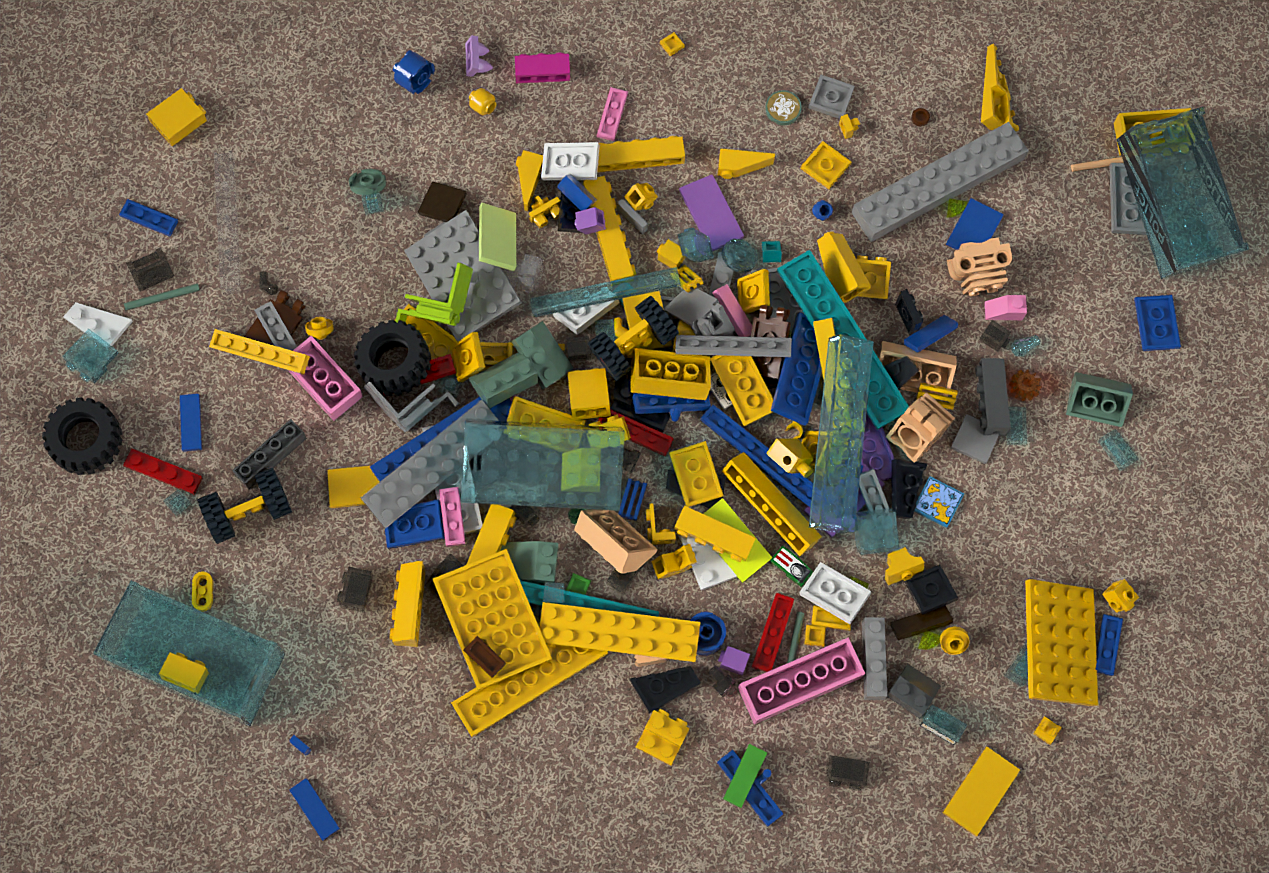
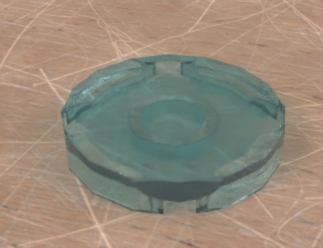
M732 239L722 248L721 255L723 261L733 271L747 273L757 264L758 256L755 249H752L750 244L744 240Z

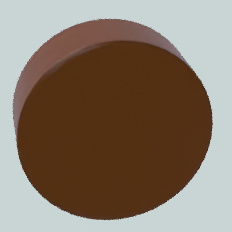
M924 108L915 109L911 116L913 124L919 127L927 125L930 119L929 112Z

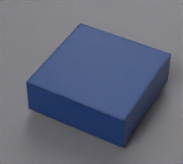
M295 735L291 737L290 743L305 756L310 753L311 749Z

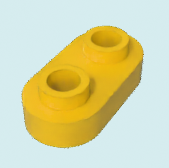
M204 571L195 574L192 580V605L200 612L209 610L213 605L214 581L211 575ZM202 580H207V583L204 586H201L200 582ZM201 599H206L204 605H200Z

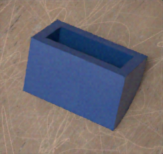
M571 174L566 175L557 186L580 211L589 209L597 201Z

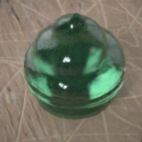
M573 506L568 511V519H570L572 524L577 523L581 510H585L582 506Z

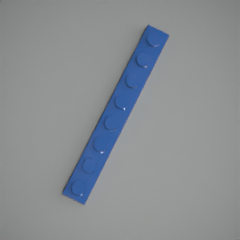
M712 405L701 417V421L739 452H744L758 467L820 515L832 501L830 496L807 478H804L801 473L786 472L766 454L769 450L768 447L715 405Z

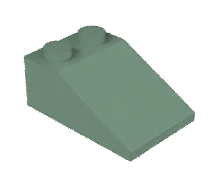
M525 541L507 542L505 546L502 545L500 551L507 549L519 580L539 585L555 586L558 543Z

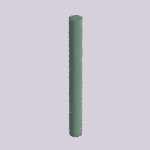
M197 283L126 302L124 307L125 310H130L200 291L199 285Z
M797 612L787 663L796 660L804 613Z

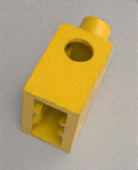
M776 438L766 453L788 473H801L804 478L809 477L813 473V469L810 467L813 456L799 439Z

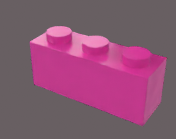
M559 52L548 55L540 53L537 55L521 54L515 56L516 83L570 81L569 54Z

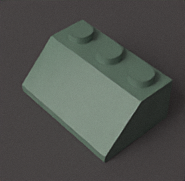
M543 321L511 341L516 350L527 357L537 371L538 384L542 389L547 388L566 375L567 372L574 369Z
M518 352L470 377L469 381L481 400L490 409L537 384L538 373L529 359Z
M1075 372L1070 387L1066 415L1122 427L1133 396L1132 386L1128 383Z

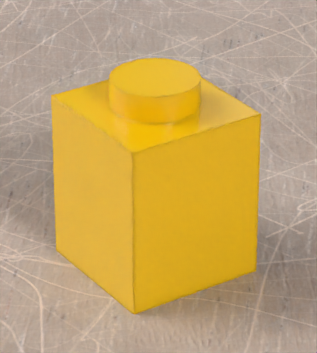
M668 239L665 244L662 243L657 249V260L675 271L686 258L687 250Z

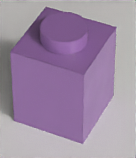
M594 207L575 212V226L578 231L587 235L606 229L604 212Z
M727 646L726 651H721L718 659L719 662H722L720 668L742 676L750 654Z

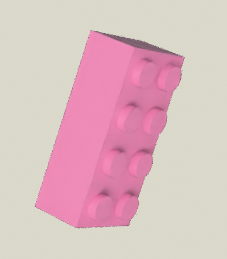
M312 336L293 350L308 355L310 358L304 375L293 371L289 372L333 421L363 397L357 385Z

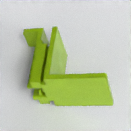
M457 263L448 303L405 294V298L417 302L419 305H417L416 310L398 309L396 323L400 320L406 322L407 316L456 326L460 321V312L463 313L473 268L463 263Z

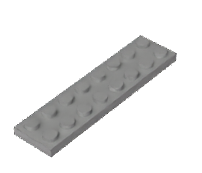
M483 400L476 403L360 497L384 528L391 525L503 433L504 427L502 425H492L501 423L474 424L475 422H465L478 420H495L494 422H499Z

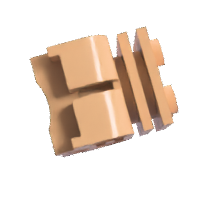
M998 237L982 243H963L958 250L954 251V258L947 260V266L952 279L956 281L965 280L961 284V288L967 287L962 291L963 295L977 296L980 295L979 292L981 291L994 293L1008 282L1007 278L1002 277L1006 275V270L1003 269L1012 261L1010 244L1000 245Z
M926 392L923 397L918 398L900 416L886 438L899 446L913 462H917L923 456V453L927 452L943 435L955 417Z

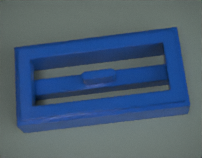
M628 478L618 513L621 517L637 521L647 483L632 481V479ZM634 485L627 513H623L630 487ZM638 487H641V493L633 516L630 514Z

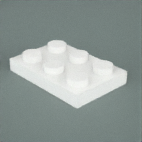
M545 143L542 180H562L569 174L576 180H597L599 143Z
M821 562L800 591V596L848 624H851L871 594L870 590Z

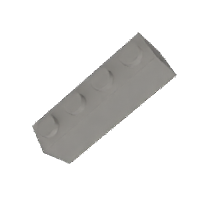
M865 617L862 621L863 670L865 672L863 676L864 700H885L887 697L885 618Z

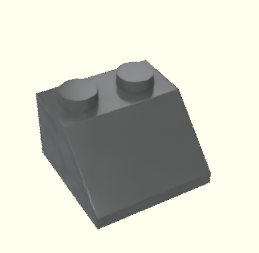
M907 664L888 692L887 697L920 719L933 701L941 685Z

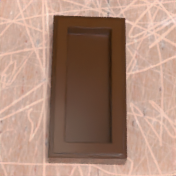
M478 636L463 650L491 678L506 665Z

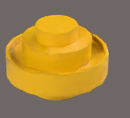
M315 317L307 322L305 329L308 335L321 340L325 339L334 330L333 321L330 319Z
M956 626L944 630L939 639L941 648L944 652L951 655L961 654L969 647L970 643L968 633L963 628Z

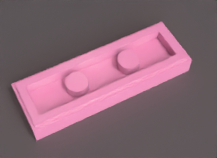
M610 87L597 132L598 138L615 141L628 91Z
M728 284L713 291L714 297L723 306L739 337L751 336L752 324Z
M459 487L439 489L446 547L466 545Z

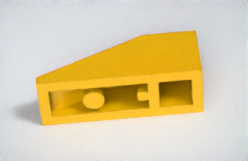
M720 148L718 176L724 179H731L732 177H738L773 165L775 154Z
M523 150L521 156L517 157L516 166L518 167L524 211H528L542 173L543 155Z

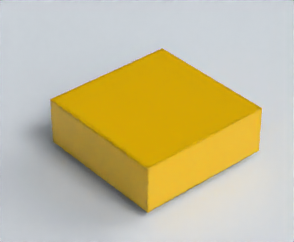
M675 32L660 41V45L669 56L685 47Z
M806 625L804 645L824 647L826 627Z

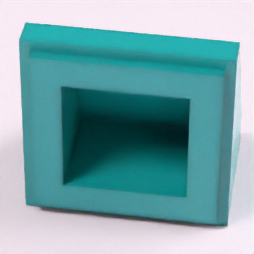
M780 241L762 242L763 263L781 262L782 250Z

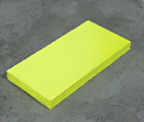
M723 498L704 513V515L755 537ZM757 538L746 561L737 562L731 559V555L726 552L723 554L718 553L742 583L772 559V556Z

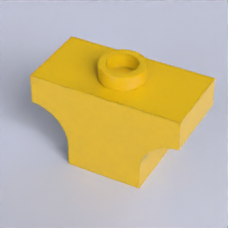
M906 547L887 554L889 568L885 570L886 583L889 586L901 580L906 581L911 579L913 575L923 572L924 560L921 556L914 557L910 555Z

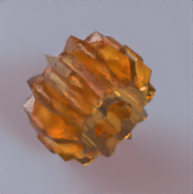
M1026 369L1025 373L1019 370L1017 374L1012 375L1009 386L1012 387L1010 393L1016 392L1015 399L1021 396L1022 402L1026 398L1032 401L1034 397L1040 394L1039 390L1042 389V385L1038 383H1040L1041 378H1035L1036 372L1031 375L1029 369Z

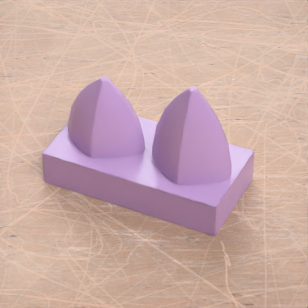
M471 35L465 43L466 76L470 77L476 73H483L493 69L490 63L479 58V56L487 54L489 49L478 42V36Z

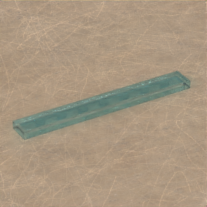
M677 267L531 298L533 317H539L681 286Z

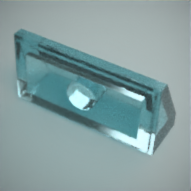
M1116 429L1105 434L1097 441L1120 471L1139 460Z

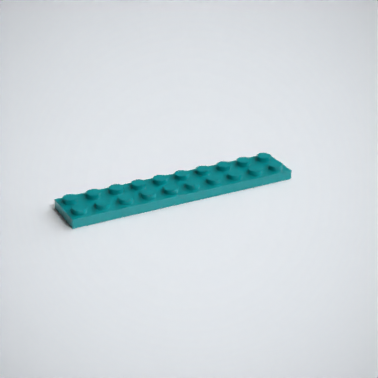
M808 250L777 268L778 273L813 329L814 321L833 318L843 376L876 429L878 430L902 416L909 407L812 252Z

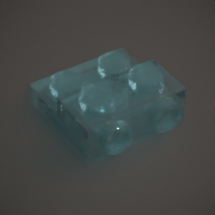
M88 329L63 355V358L66 361L65 366L72 372L77 370L81 373L79 375L80 378L86 383L91 381L95 384L107 371L106 366L119 353L114 347Z

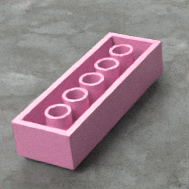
M848 637L740 683L738 690L753 723L757 724L863 678L865 672Z

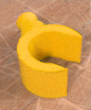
M793 421L787 426L785 431L796 428L799 431V435L793 439H800L803 429L799 423Z

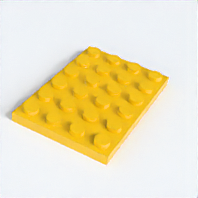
M507 549L433 578L434 585L477 690L552 659ZM476 636L483 640L506 663L493 678L463 651Z
M1033 579L1025 580L1029 699L1098 706L1094 589Z

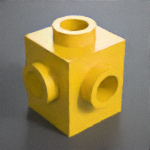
M648 183L633 185L624 196L634 210H648L658 198L653 187Z
M1125 579L1113 582L1102 593L1115 612L1131 610L1135 606L1134 602L1139 598L1133 587Z

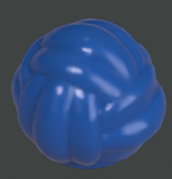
M820 200L813 206L812 212L817 219L824 221L832 215L833 208L829 202Z

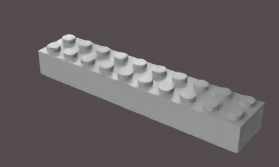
M1007 122L854 204L852 215L870 242H873L1025 160L1029 150L1011 124Z

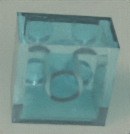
M892 508L853 513L856 549L860 555L900 550L896 512Z

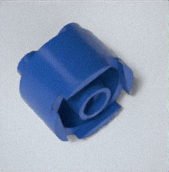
M409 50L401 61L393 66V72H395L394 80L410 93L414 94L416 92L420 94L430 84L431 80L429 77L431 74L434 75L435 66L418 53Z
M701 612L694 615L690 621L701 622L697 654L707 656L716 653L722 647L726 636V627L723 620L710 612ZM703 630H705L706 633H710L708 637L702 635Z

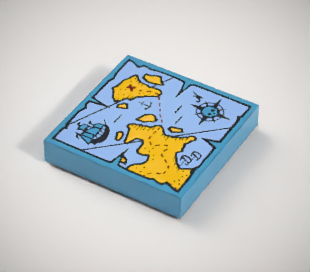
M929 476L917 500L914 512L947 528L964 493Z

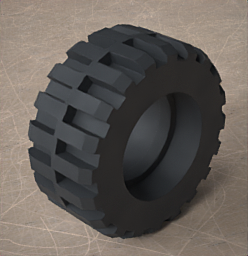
M388 320V323L383 321L378 323L376 327H370V331L361 336L362 341L357 342V350L354 352L355 366L358 373L366 384L371 382L385 396H392V394L400 396L403 395L402 392H411L414 386L418 387L421 384V379L427 377L426 370L429 371L431 367L429 362L431 360V353L423 336L413 325H407L405 321L401 320L398 323L395 320ZM394 347H405L408 349L406 359L398 367L389 370L378 368V361L387 350Z
M82 397L76 398L74 402L70 399L65 401L66 404L64 406L59 404L56 407L57 411L55 413L51 412L48 415L50 420L49 422L46 421L43 426L46 432L42 433V439L45 441L43 445L48 451V455L58 466L64 468L69 473L75 471L77 475H84L85 471L90 475L94 474V470L97 468L100 471L105 469L104 464L107 462L111 464L114 461L112 456H118L120 452L118 445L121 446L123 441L120 437L122 429L116 417L103 403L95 402L91 398H87L86 401ZM88 421L94 422L99 426L98 438L92 446L81 451L68 449L66 438L69 431L75 425Z

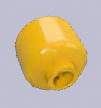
M479 88L470 93L469 106L480 115L491 114L496 108L495 96L487 90Z

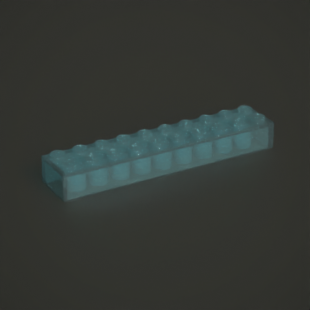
M841 334L829 337L809 528L842 534L853 533L855 530L874 341Z

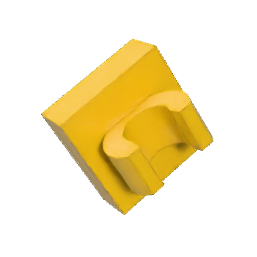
M848 114L841 116L839 121L845 139L851 138L853 132L858 130V125H860L858 118L850 120Z
M1044 716L1033 734L1051 745L1062 727Z

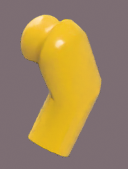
M614 318V334L619 338L628 330L623 327L622 318Z

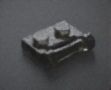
M161 247L156 249V252L138 260L126 262L140 292L174 277V273ZM160 258V261L136 271V268Z

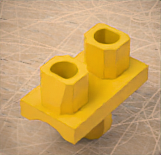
M538 195L534 197L536 203L531 205L533 211L529 212V220L541 229L548 224L545 215L550 213L554 220L559 218L560 200L558 197L550 201L547 196L543 199Z

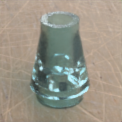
M1037 335L1016 339L1011 344V350L1015 356L1024 357L1032 349L1040 345V339Z

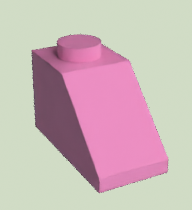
M1006 295L984 302L985 320H1023L1027 314L1026 295Z

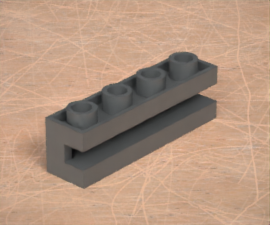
M981 358L979 364L975 367V375L979 379L977 383V393L980 394L978 409L982 412L980 428H983V435H992L993 432H998L999 436H1006L1011 426L1004 359Z
M290 419L232 471L249 490L257 483L256 474L274 468L307 438L304 432Z

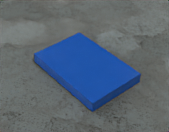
M970 198L946 245L958 250L963 243H982L991 239L1004 214Z
M1173 296L1135 297L1134 301L1142 350L1180 349L1181 344Z
M440 500L415 504L385 528L387 548L392 549L445 539Z

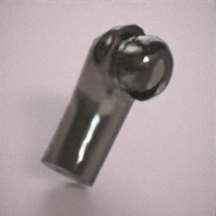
M259 272L260 290L270 296L276 295L279 290L277 284L273 285L269 282L268 272Z

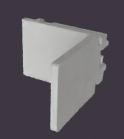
M690 287V292L683 290L664 308L666 313L690 325L696 336L735 337L733 335L735 329L718 299L697 288L693 289Z
M368 382L363 387L404 433L444 399L453 408L459 404L448 391L430 402L425 395L435 387L434 384H431L397 413L371 382Z

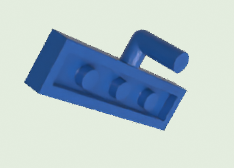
M641 393L633 394L632 397L636 414L670 412L671 419L674 422L679 420L681 412L706 411L711 407L709 396H707L706 400Z
M731 750L717 761V764L730 781H732L741 759L734 750ZM765 769L761 775L755 778L745 799L767 827L783 815V812L761 786L771 776L769 769Z

